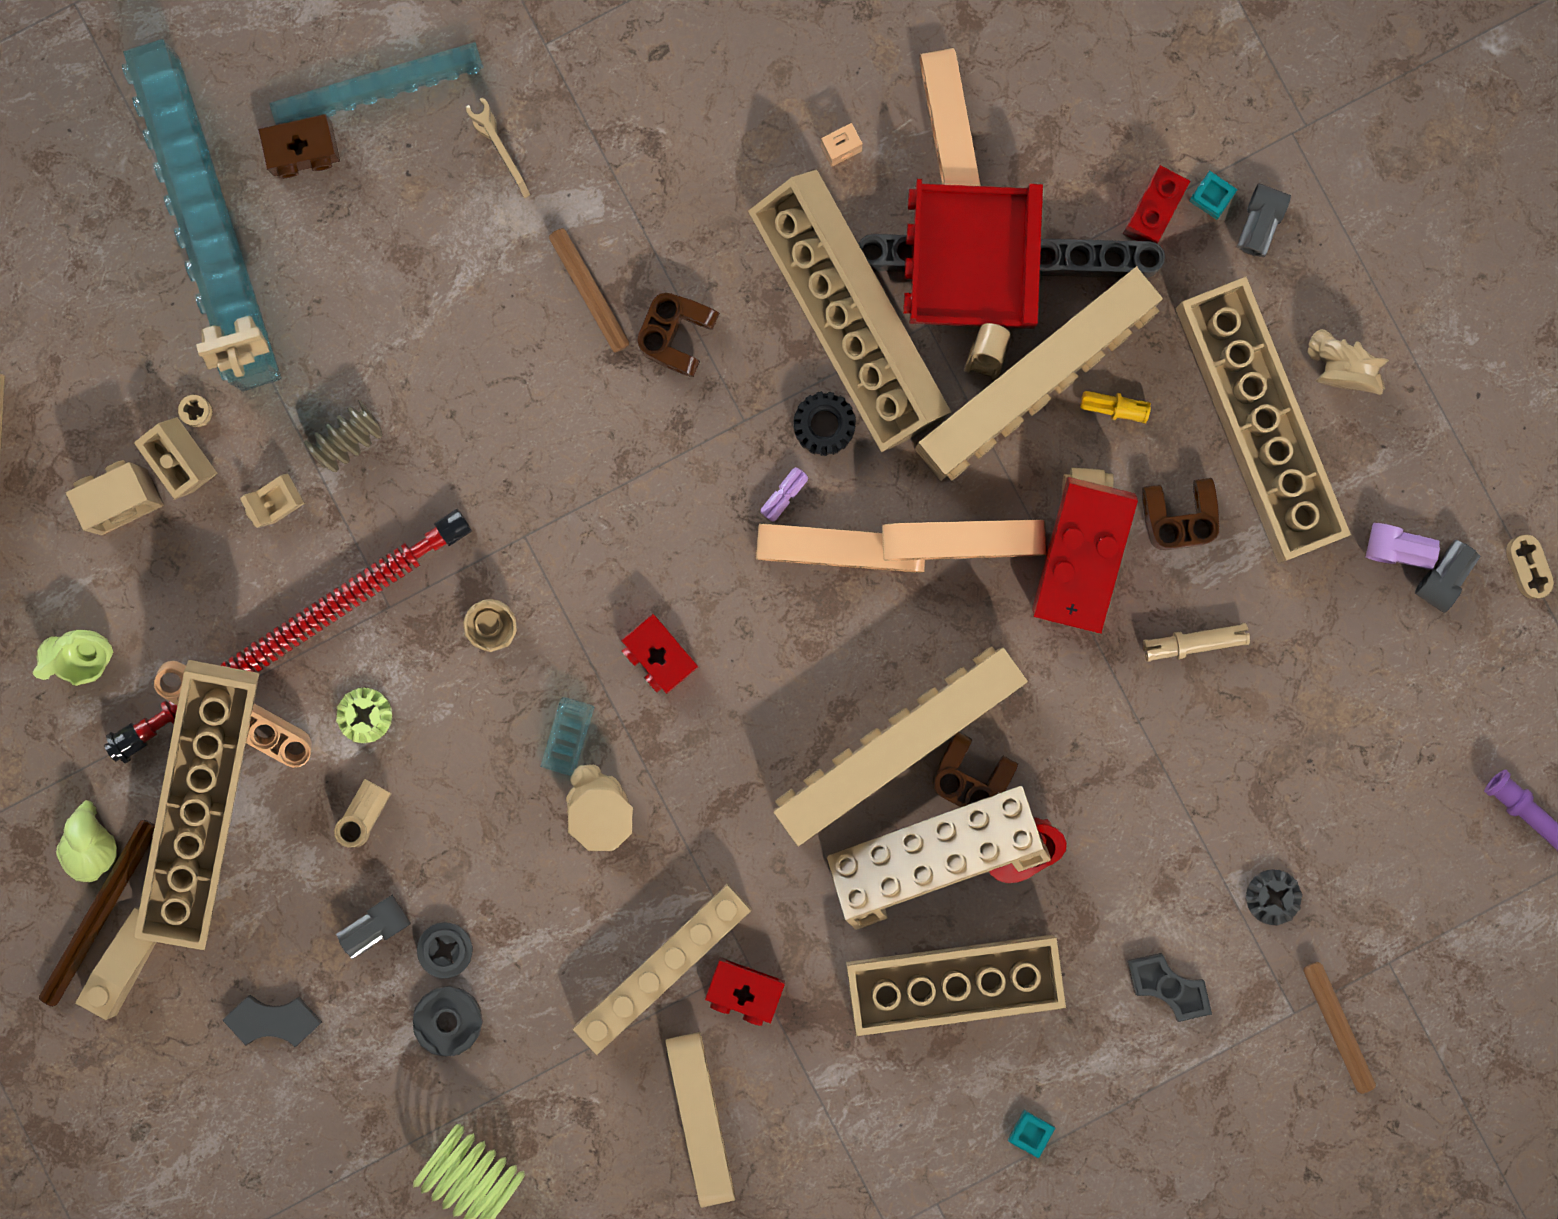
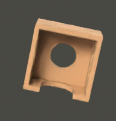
M852 123L821 138V148L831 167L862 152L863 143ZM843 140L845 141V142H843V143H841V144H839V145L836 146L837 143H839V142H841V141H843Z

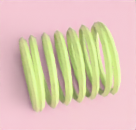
M456 1124L413 1182V1188L419 1187L428 1175L421 1187V1194L427 1193L442 1177L431 1196L432 1201H437L451 1187L442 1203V1209L450 1208L462 1194L453 1210V1217L460 1216L472 1203L464 1219H476L480 1213L481 1215L478 1219H495L525 1177V1173L520 1171L511 1181L517 1171V1166L513 1165L509 1167L489 1191L504 1168L506 1157L500 1158L480 1181L493 1161L496 1151L495 1149L488 1151L471 1171L485 1148V1141L479 1142L462 1161L474 1142L475 1136L474 1133L467 1135L453 1151L464 1133V1126Z

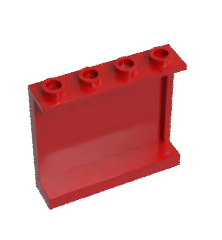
M917 179L915 189H909L908 210H914V224L907 223L906 244L913 245L912 258H906L905 279H911V293H904L903 314H910V324L981 327L983 324L992 323L1004 328L1034 329L1038 324L1043 184H1029L1027 188L922 184V179Z

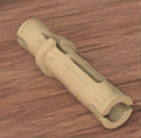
M1246 623L1182 634L1180 631L1174 632L1171 637L1143 640V651H1147V654L1144 655L1147 662L1175 656L1177 659H1183L1186 657V654L1249 645L1250 634H1245V631H1248Z

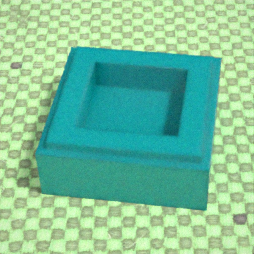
M1209 170L1189 199V202L1217 220L1238 189Z
M1023 1110L1007 1140L1039 1159L1055 1130V1126Z

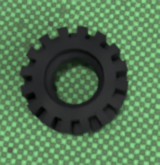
M821 391L816 392L813 396L809 395L799 404L794 416L796 439L799 440L803 448L808 449L814 455L815 453L821 454V456L834 455L840 450H844L852 440L856 427V417L852 411V406L841 395H834L833 392L823 393ZM829 411L836 416L838 428L833 435L821 437L812 430L811 420L816 413Z

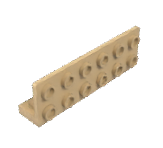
M1022 786L836 852L829 855L827 860L845 920L857 930L888 919L885 908L1010 863L1020 872L1051 861L1046 845L1040 838L1025 790Z

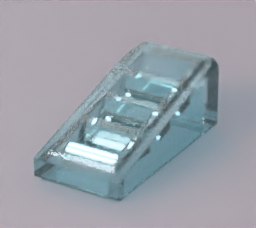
M566 697L561 698L540 767L572 776L577 768L595 709L594 706ZM567 712L573 715L583 717L584 719L583 721H580L568 716H564V713ZM565 725L578 729L580 733L577 735L561 730L560 726ZM556 739L576 744L575 749L555 743ZM552 752L572 757L571 762L551 757Z

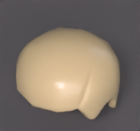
M486 599L475 603L468 609L463 621L465 636L471 644L488 652L508 647L517 631L516 616L510 607L500 600Z

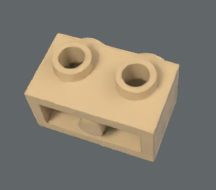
M178 417L158 423L134 442L174 500L195 492L218 474Z

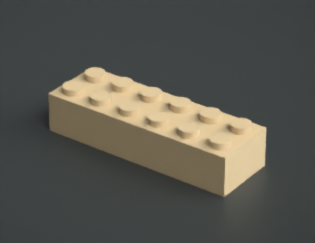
M1052 934L846 962L856 1036L1066 1008L1057 938Z

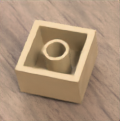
M124 460L107 466L105 468L106 473L95 479L91 475L73 483L75 488L65 492L83 531L101 536L164 506L147 469L131 462L125 463Z

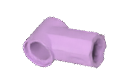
M1373 523L1366 558L1389 564H1396L1398 562L1428 570L1434 568L1440 551L1439 540L1403 532L1404 529L1396 526Z

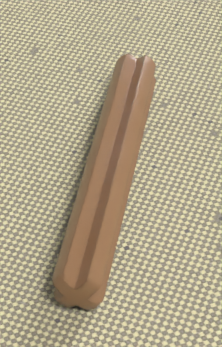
M561 228L549 235V239L611 349L615 353L625 349L629 345V341L566 230Z
M1319 962L1307 965L1303 969L1304 974L1355 1088L1361 1094L1367 1093L1376 1087V1083L1324 967Z

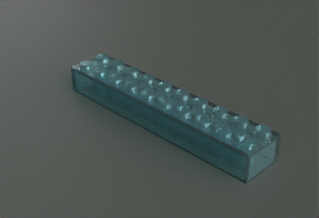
M164 39L123 51L126 63L122 64L123 73L128 84L134 85L137 96L132 97L133 104L138 116H144L147 129L143 130L144 139L148 148L155 151L158 162L153 163L154 170L159 182H165L168 195L164 196L165 205L169 214L176 217L179 227L174 229L175 236L180 248H186L189 260L185 261L186 271L192 282L196 281L200 292L195 295L198 308L202 315L207 314L210 327L214 325L220 326L224 336L236 333L234 326L236 319L251 316L269 346L270 352L254 356L255 362L243 365L244 376L237 378L232 369L220 372L218 368L219 374L223 381L228 380L230 385H233L242 392L281 380L282 377L180 58Z

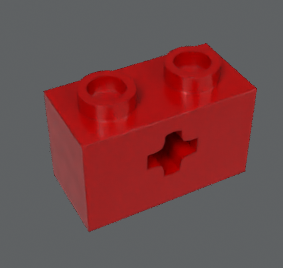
M1160 165L1152 176L1123 234L1136 241H1150L1158 244L1190 180Z
M654 614L649 616L621 640L626 646L622 650L623 654L634 666L641 663L648 672L644 677L645 680L657 693L663 689L668 694L699 668ZM653 647L657 650H662L663 648L666 650L663 656L666 662L663 665L658 662L650 663L649 660L652 658L650 650Z
M720 957L705 1000L711 1002L710 1008L718 1012L729 1014L731 1010L744 1014L742 1019L754 1025L762 1026L763 1022L771 1024L785 986V980ZM744 985H748L750 987L749 993L754 995V997H747L744 1002L738 1000L739 994L734 992V990H741Z

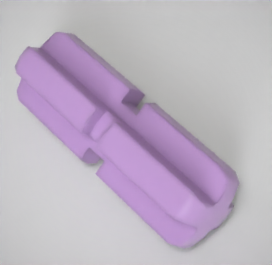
M793 468L780 484V490L778 492L775 491L761 508V514L772 522L776 521L790 502L788 500L794 498L808 481V476L799 468Z

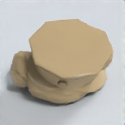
M1320 329L1313 334L1309 342L1308 354L1311 359L1322 360L1326 363L1325 372L1316 379L1318 383L1378 395L1383 394L1385 386L1379 370L1389 361L1388 359L1373 357L1362 347L1359 341H1356L1352 346L1347 343L1346 339L1336 340L1327 330Z
M580 765L574 770L570 778L574 787L566 797L568 833L588 851H613L632 834L633 807L628 803L627 796L616 778L602 774L600 768L596 765Z

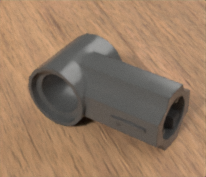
M1258 183L1247 208L1249 215L1240 235L1237 248L1249 255L1264 258L1277 224H1280L1284 218L1291 195Z
M1453 540L1436 567L1430 570L1420 581L1415 594L1441 612L1446 613L1462 592L1461 585L1481 556L1469 545Z
M393 894L367 910L365 916L336 934L340 945L351 959L372 948L373 945L382 939H389L411 924Z

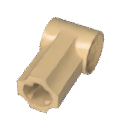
M364 779L343 818L335 826L334 834L337 842L349 848L364 845L392 793ZM351 822H356L361 829L360 837L354 842H349L344 836V828Z

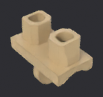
M251 316L236 319L234 322L236 333L224 336L220 326L214 325L202 329V343L196 344L199 356L203 357L208 369L218 367L220 372L232 369L238 378L245 375L243 365L255 362L254 356L270 352L266 339Z

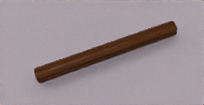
M141 820L138 823L40 993L39 1000L46 1005L56 1006L62 998L149 847L154 834L155 825L147 820Z

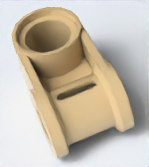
M983 324L980 327L975 342L972 343L964 372L969 373L973 370L991 376L993 381L998 379L1005 359L1010 332L997 324Z

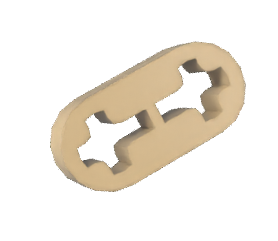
M1521 535L1511 539L1507 544L1506 554L1520 592L1530 599L1547 596L1553 589L1554 581L1541 544L1535 537L1530 535ZM1520 542L1524 546L1530 545L1531 552L1527 553L1530 565H1528L1524 556H1518L1516 550L1521 548ZM1530 569H1532L1535 578H1542L1543 584L1539 586L1540 592L1536 588L1530 589L1528 583L1533 580Z

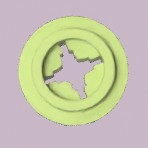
M355 689L345 694L337 706L336 722L342 734L353 742H374L380 739L391 725V706L384 695L374 689ZM354 705L361 709L371 708L375 705L369 714L373 727L365 722L356 723L353 726V723L356 721L355 719L358 717Z

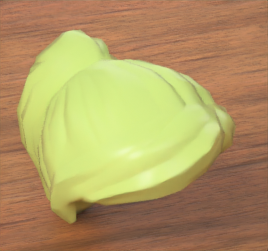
M73 630L64 633L61 637L51 636L44 640L37 650V666L33 671V675L36 678L46 680L55 674L57 677L71 682L73 686L94 682L101 677L113 655L112 646L107 638L90 630Z
M85 800L67 819L63 836L56 850L58 860L64 871L76 881L81 882L97 881L104 872L110 870L117 858L114 836L110 835L106 828L99 824L95 817L97 814L96 807L88 800Z

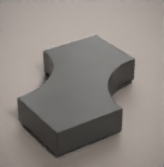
M1162 953L1127 960L1136 996L1151 995L1162 999L1170 1006L1178 1022L1212 1015L1203 979L1190 980L1176 975L1169 968Z
M251 995L246 997L223 1019V1022L245 1046L257 1038L272 1036L284 1039L296 1047L322 1023L300 997L285 1005L272 1006L261 1003Z

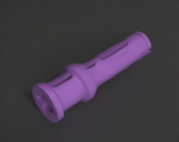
M1506 769L1496 774L1487 784L1484 792L1489 796L1494 795L1507 807V813L1514 817L1519 815L1558 851V823L1533 801L1534 797L1531 791L1528 789L1523 790L1510 778L1511 774Z

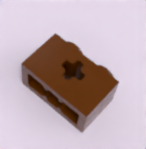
M326 114L258 129L267 170L273 176H278L280 179L295 177L299 175L298 171L312 168V171L327 170L332 168V163L340 162L332 121ZM303 142L305 147L302 148V154L298 155L295 151L299 149L298 144Z

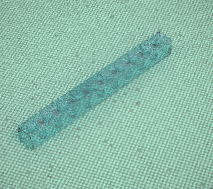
M476 42L269 104L276 125L323 114L330 117L335 115L336 111L343 109L344 111H350L357 108V105L363 103L365 105L374 104L377 102V99L384 97L385 99H391L400 92L406 91V93H411L424 85L427 87L435 86L439 83L438 81L444 79L448 81L455 80L464 73L469 75L475 74L484 67Z

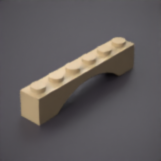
M727 883L655 953L575 1025L573 1031L598 1055L749 914L752 908Z

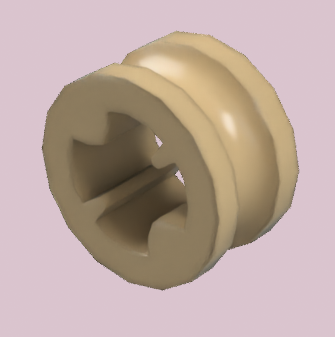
M189 395L180 402L178 414L184 423L193 427H202L211 420L212 407L203 397ZM194 402H198V407L204 409L202 416L197 415V420H192V415L187 413L189 406L194 407Z

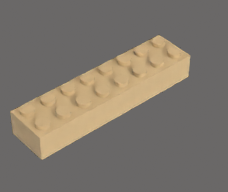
M814 170L791 177L748 210L881 452L906 442L950 414V408L819 172Z
M1136 266L918 442L915 451L940 481L947 476L951 481L954 480L970 465L967 461L969 458L975 455L980 459L997 443L994 439L1002 433L1006 438L1024 422L1021 416L1027 411L1033 416L1051 400L1048 394L1055 390L1059 395L1078 378L1076 372L1082 368L1086 373L1105 356L1103 352L1105 348L1109 347L1113 351L1126 341L1132 334L1131 327L1135 325L1139 330L1160 312L1156 306L1163 298Z
M1247 277L1181 302L1175 308L1277 562L1287 561L1350 536L1351 533Z
M993 647L987 648L973 658L976 665L966 671L964 667L959 668L944 680L948 685L939 692L935 687L931 688L916 699L920 704L911 712H909L907 707L903 708L888 719L891 723L890 727L883 732L875 728L860 739L863 744L862 747L853 753L848 748L833 758L832 762L835 766L823 773L821 769H818L803 780L807 786L795 793L793 789H790L776 799L775 802L778 807L773 812L796 845L799 847L1028 682L1004 647L996 651Z
M188 660L183 674L134 934L135 939L205 950L260 673Z

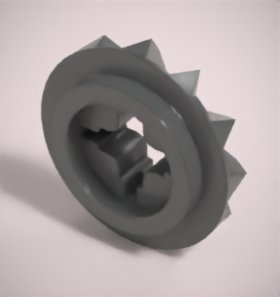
M1272 869L1259 873L1251 880L1246 892V902L1249 911L1257 920L1269 925H1280L1292 921L1293 917L1301 909L1300 905L1303 894L1298 881L1291 875L1281 870ZM1266 885L1276 892L1286 889L1280 897L1283 909L1273 903L1263 907L1270 898Z
M447 922L434 924L423 932L418 941L417 957L419 963L432 976L438 978L457 976L466 969L471 961L473 946L470 936L459 925ZM437 937H439L440 941L443 940L445 944L457 941L458 944L451 951L454 963L445 955L438 956L435 959L432 957L440 949Z

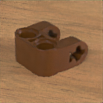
M661 293L653 299L638 334L640 351L646 358L665 368L685 376L694 377L700 361L691 355L671 348V344L682 319L700 327L713 330L720 313L691 299L672 293ZM664 303H672L677 310L673 317L665 319L657 314L658 308ZM656 334L663 338V345L658 350L652 351L644 346L646 338Z
M1213 478L1193 481L1196 514L1167 517L1162 486L1153 485L1142 488L1145 521L1150 542L1155 548L1167 551L1197 547L1208 544L1217 538L1219 534V512ZM1197 520L1205 522L1209 527V534L1205 539H1201L1194 534L1193 525ZM1162 525H1168L1174 530L1175 538L1172 543H1165L1160 539L1159 529Z
M960 732L956 733L951 739L941 758L932 783L933 789L940 797L959 807L971 804V795L977 790H984L988 797L1005 792L1017 770L1018 763L1003 755L986 785L958 771L972 742V738ZM945 774H954L958 779L957 789L952 793H944L940 788V779Z

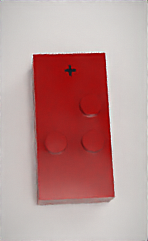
M1067 477L1032 607L1033 617L1102 634L1138 503L1135 493Z

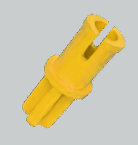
M1084 391L1080 402L1082 409L1111 415V420L1121 418L1143 424L1147 423L1151 410L1150 402L1122 397L1121 393L1110 396Z

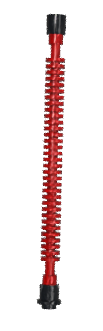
M455 509L435 522L434 525L436 527L425 533L424 539L410 548L406 543H403L401 547L404 552H401L399 548L394 549L396 557L391 553L386 555L389 562H386L382 557L378 560L381 567L377 563L371 565L374 572L367 567L363 570L366 577L359 572L356 574L358 582L354 577L349 579L351 587L344 582L341 584L343 592L339 587L334 589L336 597L329 592L326 594L328 602L324 597L318 599L321 606L317 602L312 603L313 611L309 607L303 609L306 616L302 612L297 613L298 621L291 617L288 619L290 625L287 622L281 624L283 631L277 626L273 629L275 635L271 631L266 634L267 639L264 636L258 639L260 645L256 641L251 644L252 649L249 646L243 649L244 653L241 651L236 653L237 659L232 656L228 659L229 663L224 661L221 663V666L255 672L256 669L260 672L263 670L261 662L264 666H269L271 664L269 658L275 662L278 660L277 654L280 657L286 654L284 648L290 652L293 650L292 644L295 647L301 645L299 638L305 642L308 640L307 634L310 637L316 635L313 628L318 632L322 631L321 622L325 627L331 625L328 618L335 622L338 620L336 613L340 617L346 615L343 608L347 612L353 610L350 603L357 608L361 605L358 598L362 602L368 600L365 593L372 598L376 595L373 588L380 593L383 591L381 583L386 588L390 586L388 578L395 583L398 581L396 573L400 578L405 576L403 568L410 573L413 571L411 563L415 568L419 567L420 563L417 559L432 549L437 551L446 544L451 546L471 533L472 529L460 511ZM163 701L161 703L162 711L149 720L144 718L135 725L130 723L115 734L112 732L106 735L108 743L104 744V747L109 756L115 762L121 760L126 764L131 761L130 757L148 745L146 742L157 735V730L170 722L174 725L177 705L170 701L169 703Z

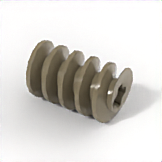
M358 400L361 407L360 412L352 407L347 408L351 419L347 420L340 415L337 416L339 428H335L329 423L325 425L328 432L327 437L316 432V445L307 440L304 441L309 452L324 469L328 468L336 473L339 470L337 459L344 464L350 462L347 451L358 456L361 453L358 443L370 447L372 442L369 434L378 439L383 437L379 423L360 400Z

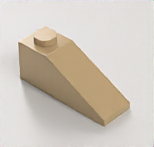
M137 907L133 909L98 962L75 1003L105 1020L118 1014L156 944L153 941L134 938L139 908Z

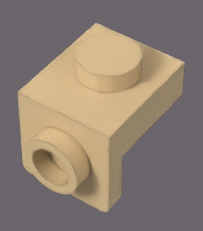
M289 474L280 475L258 491L245 494L240 498L245 507L246 515L257 528L274 524L305 504Z

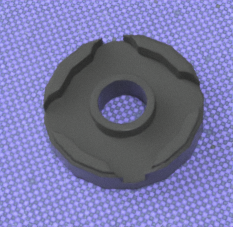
M452 986L436 988L424 995L415 1007L413 1014V1031L418 1042L431 1054L439 1056H455L471 1048L480 1036L483 1024L481 1008L475 998L464 989ZM450 1012L454 1014L457 1019L455 1029L445 1031L440 1028L438 1018L441 1013Z

